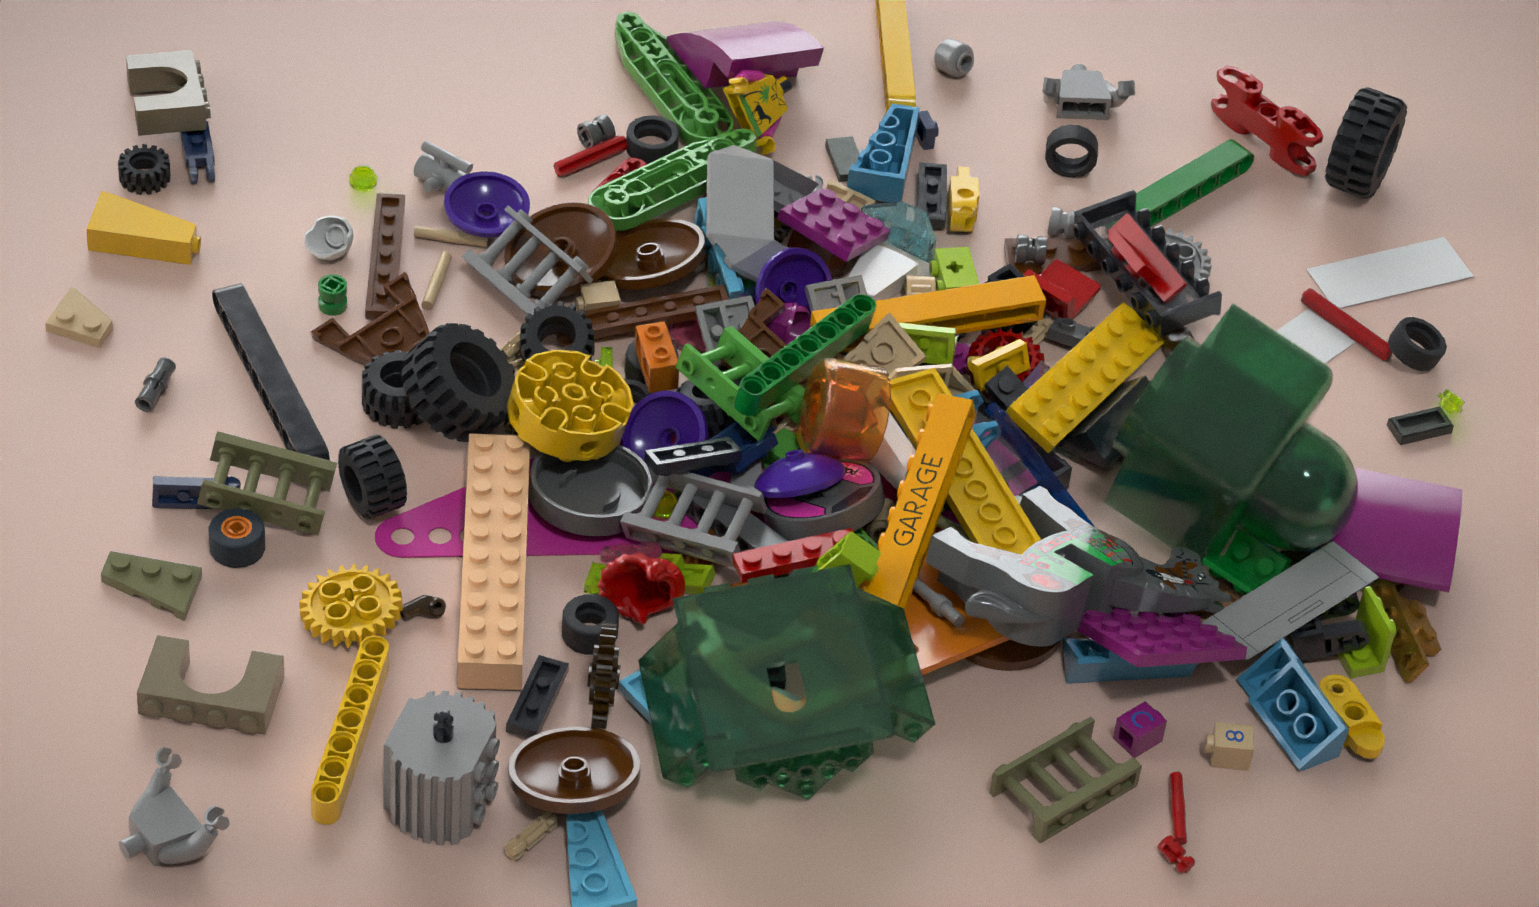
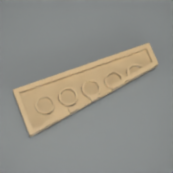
M888 313L864 337V340L853 351L851 350L843 358V361L833 371H830L812 392H809L815 400L806 420L797 424L786 415L777 424V429L772 433L776 434L782 428H787L797 434L799 429L836 425L839 421L864 406L880 387L881 382H884L895 368L919 366L926 361V356L891 313Z

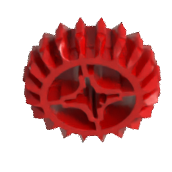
M999 327L995 333L987 330L984 336L978 335L975 342H972L965 361L967 362L970 356H984L995 351L996 347L1006 346L1021 339L1027 343L1030 369L1016 376L1024 383L1030 375L1032 376V372L1038 365L1045 370L1044 354L1040 353V345L1033 344L1032 337L1024 338L1023 331L1015 334L1011 328L1007 332H1003ZM966 366L967 375H970L971 384H975L973 373L969 370L968 366Z

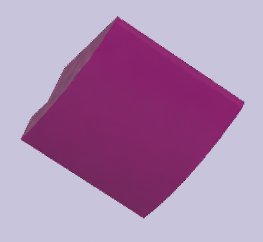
M780 21L673 34L666 38V42L706 89L732 85L729 83V79L735 78L743 69L760 70L763 74L773 75L775 79H779L782 76L794 77L797 76L799 68L819 66L824 47L803 29Z
M1342 466L1329 543L1335 542L1379 576V579L1449 593L1458 543L1463 489Z

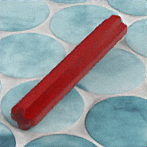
M1308 288L1303 292L1301 297L1302 303L1381 360L1386 361L1391 358L1393 352L1390 350L1388 342L1314 289Z

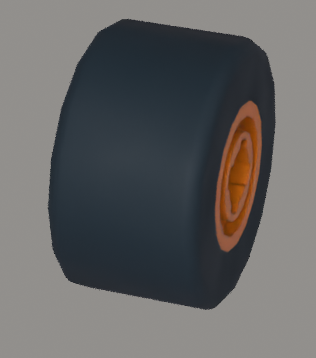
M236 508L220 512L211 520L208 527L210 554L215 561L227 567L240 568L256 563L263 556L266 548L265 527L259 515L250 510Z

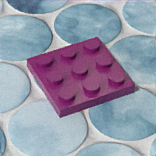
M824 188L781 208L777 216L778 220L845 262L888 239L891 232L879 219L869 217L861 212L856 205L843 201L837 197L835 192Z

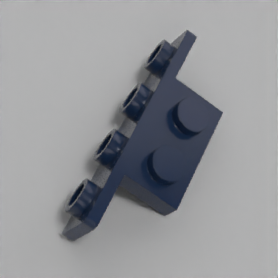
M775 418L771 420L764 438L760 441L754 438L736 421L710 439L730 437L742 450L741 462L730 463L722 467H705L698 471L687 470V472L708 478L717 471L730 472L732 475L745 472L748 469V465L755 460L766 457L769 454L768 451L778 445L775 433H772L778 427Z

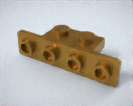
M1378 578L1371 587L1376 596L1381 598L1389 619L1394 621L1396 626V636L1393 639L1391 651L1404 681L1412 683L1429 666L1426 655L1434 657L1442 650L1437 640V633L1428 620L1426 608L1419 601H1412L1399 596L1393 581Z

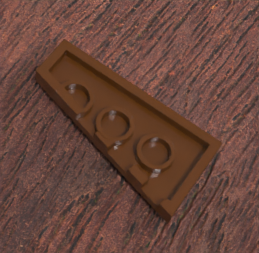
M1005 238L1004 252L1006 264L1011 263L1022 275L1028 269L1036 274H1041L1055 259L1064 262L1075 270L1081 269L1084 272L1102 270L1098 261L1089 255L1085 245L1077 239L1047 238L1045 263L1040 265L1035 264L1033 261H1026L1025 263L1015 262L1017 238ZM1103 239L1108 247L1113 245L1109 239Z

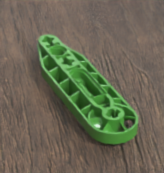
M620 13L615 23V38L622 64L663 117L672 121L677 126L679 137L689 145L694 142L718 138L732 132L734 119L731 113L710 88L706 89L666 42L667 37L648 26L637 13ZM725 122L729 129L726 132L719 130V123Z
M736 129L718 138L691 143L598 187L591 192L588 204L604 211L612 220L616 231L634 228L704 194L707 191V156L710 152L735 145L756 153V135L749 129Z

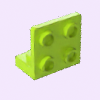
M899 323L926 356V361L923 363L953 365L958 336H955L956 328Z
M1371 586L1364 587L1355 620H1361L1366 624L1370 641L1362 649L1337 654L1350 679L1384 672L1387 660L1391 654L1392 642L1396 636L1395 623L1386 614L1381 598L1376 596Z

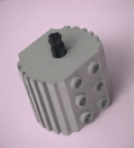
M435 691L427 692L425 697L408 699L384 743V809L391 812V823L394 827L398 823L401 833L406 835L408 831L411 833L412 839L418 840L420 837L423 838V843L430 844L433 840L437 841V845H444L446 841H451V845L459 844L461 839L469 837L476 824L481 825L483 822L486 804L488 800H494L498 790V782H495V777L498 772L499 761L495 760V756L500 745V740L496 739L495 712L491 708L487 712L485 710V703L480 701L479 704H476L474 697L468 695L467 699L462 698V693L458 692L453 696L449 695V691H442L440 695H435Z

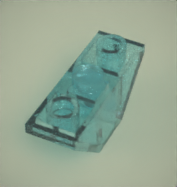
M905 202L864 205L861 208V212L869 217L879 219L885 227L891 230L888 239L884 242L928 263L930 260H934L936 237L926 212Z

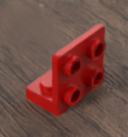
M1055 259L1041 274H1036L1030 269L1023 274L1024 277L1035 275L1046 297V312L1055 318L1074 319L1101 290L1099 283L1058 259Z

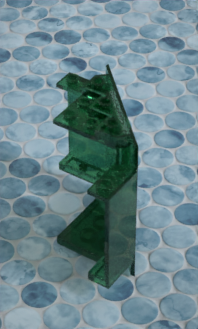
M850 564L818 570V566L792 570L793 575L774 579V575L771 574L748 579V584L730 587L729 583L705 587L703 588L704 593L673 598L678 623L638 660L662 777L688 788L709 768L715 773L733 769L735 779L738 782L758 790H762L769 784L808 800L842 769L854 772L873 755V741L892 738L896 735L915 743L935 725V720L904 608L856 588ZM798 662L806 694V703L800 710L784 712L778 709L774 703L766 669Z

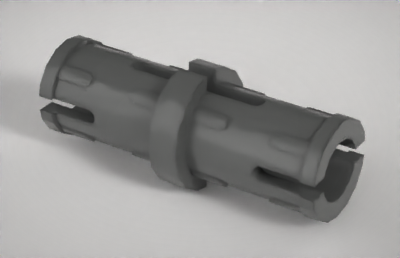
M160 358L153 372L146 376L143 381L144 387L135 400V404L140 410L151 411L159 395L165 393L168 388L167 382L176 369V365L171 359Z

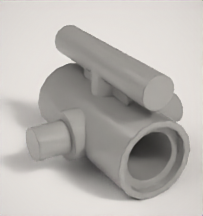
M424 141L421 150L425 153L416 161L414 176L425 181L423 183L425 191L430 192L441 189L446 192L456 179L472 171L473 164L429 141Z

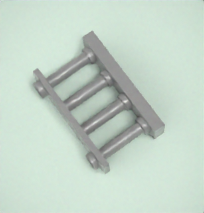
M509 205L504 210L514 221L487 251L477 255L469 248L462 255V258L475 271L527 315L528 313L534 315V308L537 306L543 309L545 308V303L551 302L552 304L578 275L589 284L593 281L592 277L586 272L589 268L587 264L578 256L571 259L531 225L533 219L522 209L516 212ZM524 228L532 237L503 269L499 268L495 271L492 268L493 260L519 231ZM542 243L551 252L521 285L518 283L514 287L510 283L512 280L511 276ZM561 259L569 266L567 271L540 300L536 299L534 303L528 299L531 296L529 292Z
M648 466L653 484L655 485L641 513L633 514L625 511L620 522L626 538L735 568L732 553L740 552L736 540L750 511L765 514L767 510L762 492L754 487H741L686 471L675 472L669 476H656ZM667 488L682 491L668 521L662 522L651 519ZM695 495L710 499L697 528L691 530L680 527ZM722 503L737 506L738 509L725 536L709 535L710 527Z

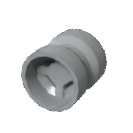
M1053 206L1047 234L1057 235L1065 233L1067 238L1075 239L1072 231L1075 211L1072 210L1066 213L1062 208Z

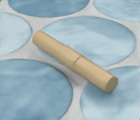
M415 226L414 237L486 248L489 245V238L477 237L460 231Z
M444 251L440 254L435 270L432 273L421 304L426 310L433 308L452 258L449 252Z

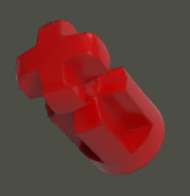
M1166 836L1158 844L1157 849L1171 864L1174 862L1178 863L1176 869L1180 873L1189 872L1195 865V860L1192 856L1184 857L1186 850L1173 836Z

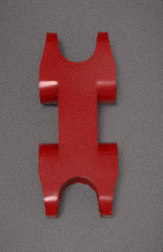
M1229 65L1217 70V81L1224 88L1227 95L1220 94L1218 97L1212 98L1211 108L1221 121L1238 134L1253 133L1270 146V158L1282 168L1303 176L1313 173L1316 170L1317 164L1315 158L1307 151L1306 147L1313 148L1318 143H1322L1323 134L1309 116L1296 107L1284 106L1280 108L1262 94L1263 83L1252 74ZM1225 75H1232L1236 77L1238 81L1231 80L1225 77ZM1219 104H1226L1227 107L1223 108ZM1311 133L1315 137H1307L1306 134ZM1295 160L1302 161L1308 166H1300Z

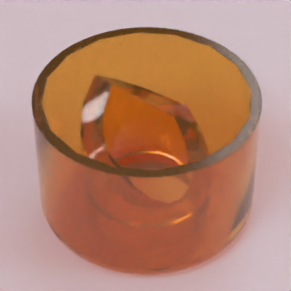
M835 358L820 360L810 373L802 400L800 432L804 446L813 453L864 462L872 460L881 446L889 418L891 384L887 370L880 366Z

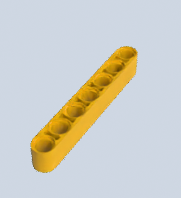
M876 0L886 113L892 103L916 107L906 1Z
M381 636L366 637L360 644L311 788V816L313 820L322 825L335 823L342 814L389 671V643Z

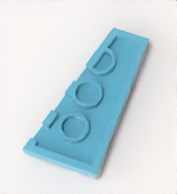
M603 811L565 814L571 907H637L638 899Z

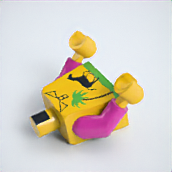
M743 69L735 78L729 79V83L732 85L723 90L740 128L749 129L755 133L756 137H759L756 140V147L762 146L761 155H766L774 152L776 149L773 136L782 119V115L788 108L783 95L792 90V85L785 76L776 80L773 75L763 74L760 70Z

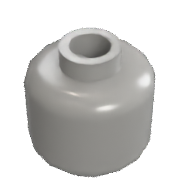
M952 38L946 39L939 44L935 51V66L941 72L948 75L961 77L973 67V50L968 44Z

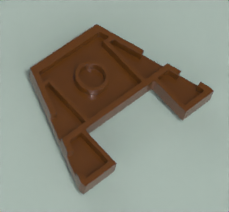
M404 272L383 285L385 293L397 304L396 307L352 335H349L333 317L313 329L311 334L316 342L365 366L367 362H372L373 357L376 355L382 356L384 352L393 353L394 350H401V352L410 351L430 331L417 302L409 277Z
M766 288L760 295L761 299L751 309L748 319L742 328L738 329V332L770 358L787 345L766 326L785 311V303ZM838 353L798 384L801 385L828 374L843 361L844 357ZM720 359L721 364L727 370L733 368L724 359Z

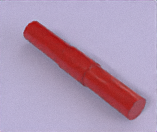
M1172 772L1169 777L1173 835L1180 845H1184L1187 843L1183 777L1180 772Z

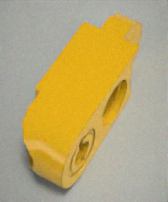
M957 167L956 176H950L949 190L947 192L949 231L973 232L974 223L977 220L980 199L979 178L970 177L969 167Z
M1332 674L1322 678L1319 683L1320 689L1349 729L1343 748L1350 746L1356 755L1359 754L1364 758L1372 759L1380 756L1385 743V735L1381 731L1383 724L1356 685L1343 675Z

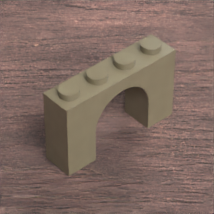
M192 50L126 55L127 81L130 93L173 92L163 95L134 97L138 136L206 130V119L211 118L210 103L207 100L206 87H204L203 74H201L200 60L194 59Z
M157 635L137 690L138 714L266 735L284 680L283 655L252 651L244 676L235 687L225 692L207 694L197 692L183 682L190 663L189 640Z

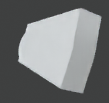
M876 245L861 254L848 277L862 275L867 295L875 301L891 298L904 288L906 275L917 276L919 264L896 251Z
M884 404L866 411L861 428L859 452L898 490L901 480L905 481L907 477L909 457L911 454L915 455L916 450Z

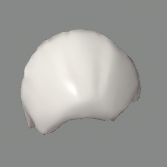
M324 216L315 220L311 230L304 234L305 247H307V250L319 259L331 261L338 259L352 245L354 237L353 228L343 217Z

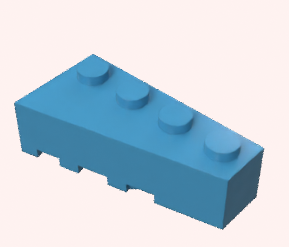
M892 103L879 123L878 130L869 138V143L865 150L862 149L858 155L857 162L850 167L847 182L848 188L873 200L896 204L902 203L917 133L920 108Z

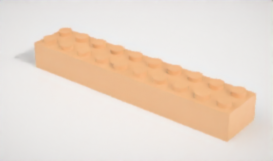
M469 434L457 688L522 690L530 444L522 441L518 435Z

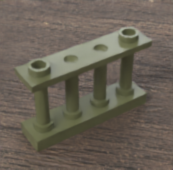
M217 431L210 457L211 461L218 462L213 482L203 479L197 504L222 511L236 508L250 510L259 515L264 522L318 536L325 513L323 510L316 509L320 490L330 492L337 463ZM230 466L249 470L243 489L225 485ZM260 474L279 478L274 497L255 493ZM290 482L309 486L304 505L286 501Z
M1091 716L1080 723H1073L1063 733L1009 764L1000 765L992 774L990 794L995 797L1008 789L1035 816L1032 836L1039 843L1046 841L1138 786L1142 765L1134 757L1123 764H1117L1091 739L1095 723ZM1082 747L1107 773L1099 778H1093L1069 753ZM1058 761L1083 787L1075 792H1068L1044 768ZM1033 775L1058 802L1051 806H1043L1020 782Z

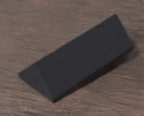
M1146 375L1121 384L1057 446L1108 470L1117 460L1123 462L1132 452L1133 445L1143 440V428L1150 424V428H1154V424L1157 425L1160 419L1168 413V408Z

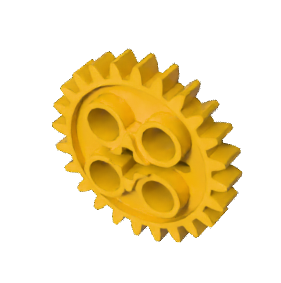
M352 564L350 570H345L344 566L340 565L339 572L335 573L331 569H327V577L319 574L316 575L317 583L308 582V590L301 592L302 599L299 600L301 622H304L305 630H311L313 638L321 635L322 643L333 639L334 647L341 641H345L347 648L351 646L352 641H357L360 646L363 639L375 636L376 634L385 637L386 628L394 629V620L401 619L400 611L403 609L401 589H398L396 580L391 581L389 573L381 576L380 568L369 572L368 565H365L361 570H357L356 564Z

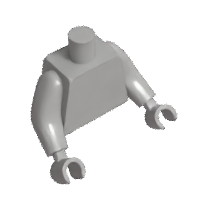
M1076 64L1071 70L1063 71L1062 79L1044 77L1043 100L1047 105H1058L1057 118L1108 120L1110 108L1120 107L1129 96L1135 95L1134 80L1118 81V89H1116L1111 83L1104 80L1101 72L1087 70L1083 64Z
M162 747L157 751L155 760L161 767L155 769L148 786L130 812V836L119 841L120 850L126 859L143 852L152 865L155 866L191 861L205 854L218 835L217 829L225 830L230 825L229 819L222 816L225 812L224 809L216 806H211L207 809L204 816L206 824L202 825L172 787H169L172 776L170 769L178 768L182 762L178 754H171L172 750L170 748Z

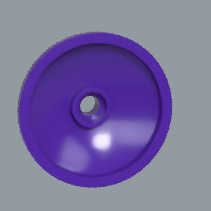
M480 171L461 176L448 187L444 196V210L450 222L461 231L477 237H499L514 221L504 210L508 205L516 212L522 209L529 215L530 199L524 187L513 178L497 172Z
M802 248L782 250L767 261L759 274L756 284V303L761 299L760 295L768 288L783 303L795 302L797 305L806 307L811 315L804 289L809 284L831 281L830 271L822 258L810 250ZM784 285H785L786 290H785V292L783 293L782 290H783V287H784Z
M658 391L644 397L631 410L622 436L623 446L636 453L644 461L645 450L706 441L708 437L707 422L701 408L688 396L675 391ZM676 434L677 440L674 444H671V438Z
M801 449L792 450L785 454L786 457L770 464L757 477L754 488L762 492L763 497L768 498L805 495L825 489L839 482L846 474L845 467L837 459L820 453H804Z

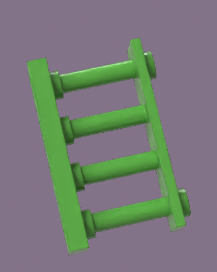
M733 326L723 330L715 349L703 354L698 352L689 343L685 344L675 367L758 441L764 438L771 420L780 415L786 414L797 424L804 422L815 400L809 392L797 384L774 401L775 405L762 410L757 415L746 416L739 413L734 407L739 387L733 381L746 376L769 358ZM724 359L733 368L721 372L712 363Z

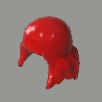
M643 553L623 554L617 557L601 571V580L598 582L599 595L613 602L619 611V615L629 619L632 618L641 625L647 622L648 615L668 609L678 603L684 596L686 588L683 573L674 563L666 559L650 558Z

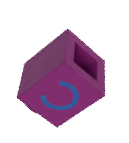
M1144 701L1117 717L1113 739L1132 757L1136 758L1163 741L1167 720L1158 710H1155Z

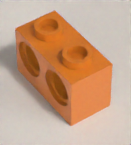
M665 321L636 326L635 352L649 393L677 389L679 385V370L675 367L678 358Z

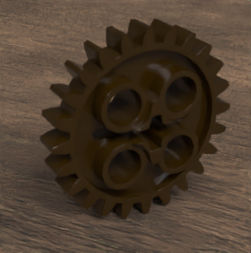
M601 623L599 645L594 644L593 661L589 663L587 687H590L588 705H593L591 728L606 729L608 708L614 707L615 689L618 690L621 667V665H618L619 647L615 646L617 624Z

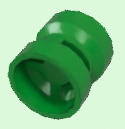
M335 274L322 277L318 282V293L320 295L318 297V308L326 315L336 316L342 314L347 309V281L342 276Z

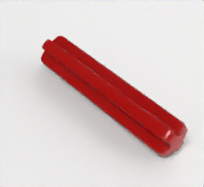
M619 135L555 162L553 167L556 175L566 176L626 150V138Z

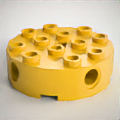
M550 350L534 354L526 360L525 365L517 372L507 402L509 421L522 441L529 443L540 452L559 458L561 461L571 462L573 460L588 461L600 459L620 445L633 407L630 387L618 371L607 364L603 367L596 362L590 361V355L578 351Z

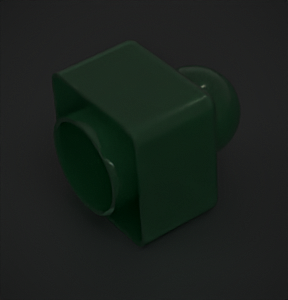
M1233 303L1202 344L1190 336H1186L1176 346L1136 402L1112 446L1113 449L1126 458L1104 503L1172 549L1181 547L1194 551L1200 556L1201 562L1207 556H1220L1240 527L1267 544L1286 550L1311 549L1330 541L1349 522L1358 498V480L1350 457L1335 440L1310 424L1332 385L1333 373L1331 368Z

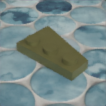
M110 551L101 572V581L132 597L139 595L151 601V606L161 610L164 607L175 612V617L183 621L187 617L202 578V567Z

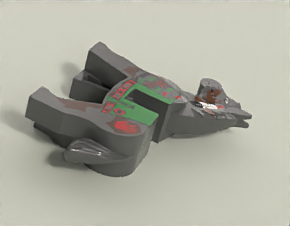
M1041 486L1024 493L1020 502L1021 508L1041 539L1030 546L1022 555L971 542L962 537L957 530L949 527L932 535L925 563L939 570L937 581L956 593L965 603V612L968 616L986 619L1003 636L1030 646H1049L1060 641L1079 629L1083 612L1085 613L1088 610L1112 613L1113 609L1122 608L1155 613H1178L1197 610L1217 613L1225 608L1219 602H1230L1231 600L1230 595L1219 590V581L1214 580L1205 573L1201 564V558L1194 551L1175 547L1171 550L1169 560L1164 565L1156 564L1139 556L1128 543L1120 538L1088 524L1070 508L1056 501L1049 494L1048 490Z

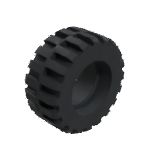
M1369 87L1359 89L1342 118L1341 125L1337 130V135L1331 147L1325 170V179L1329 186L1363 199L1374 196L1390 167L1405 125L1407 105L1402 99Z
M446 323L436 327L408 352L403 361L402 381H405L403 389L405 395H409V403L412 409L415 408L418 411V417L423 422H428L431 425L430 428L436 433L441 432L443 437L450 440L456 438L458 442H469V434H490L509 418L507 402L515 380V369L512 363L509 364L506 358L508 356L496 346L497 343L492 338L488 339L485 337L484 332L479 329H471L470 325Z

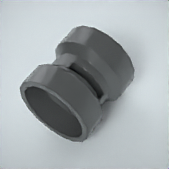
M605 114L595 117L592 122L585 121L577 126L578 138L586 149L611 139L616 135L613 122Z
M1018 234L1015 262L1025 263L1026 261H1033L1035 264L1044 265L1047 237L1037 236L1034 239L1029 238L1027 235Z

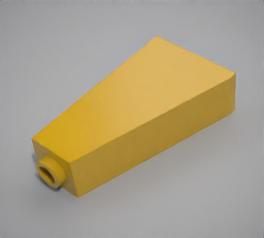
M105 191L100 192L86 229L89 251L191 265L194 254H199L201 248V237L197 236L196 224Z

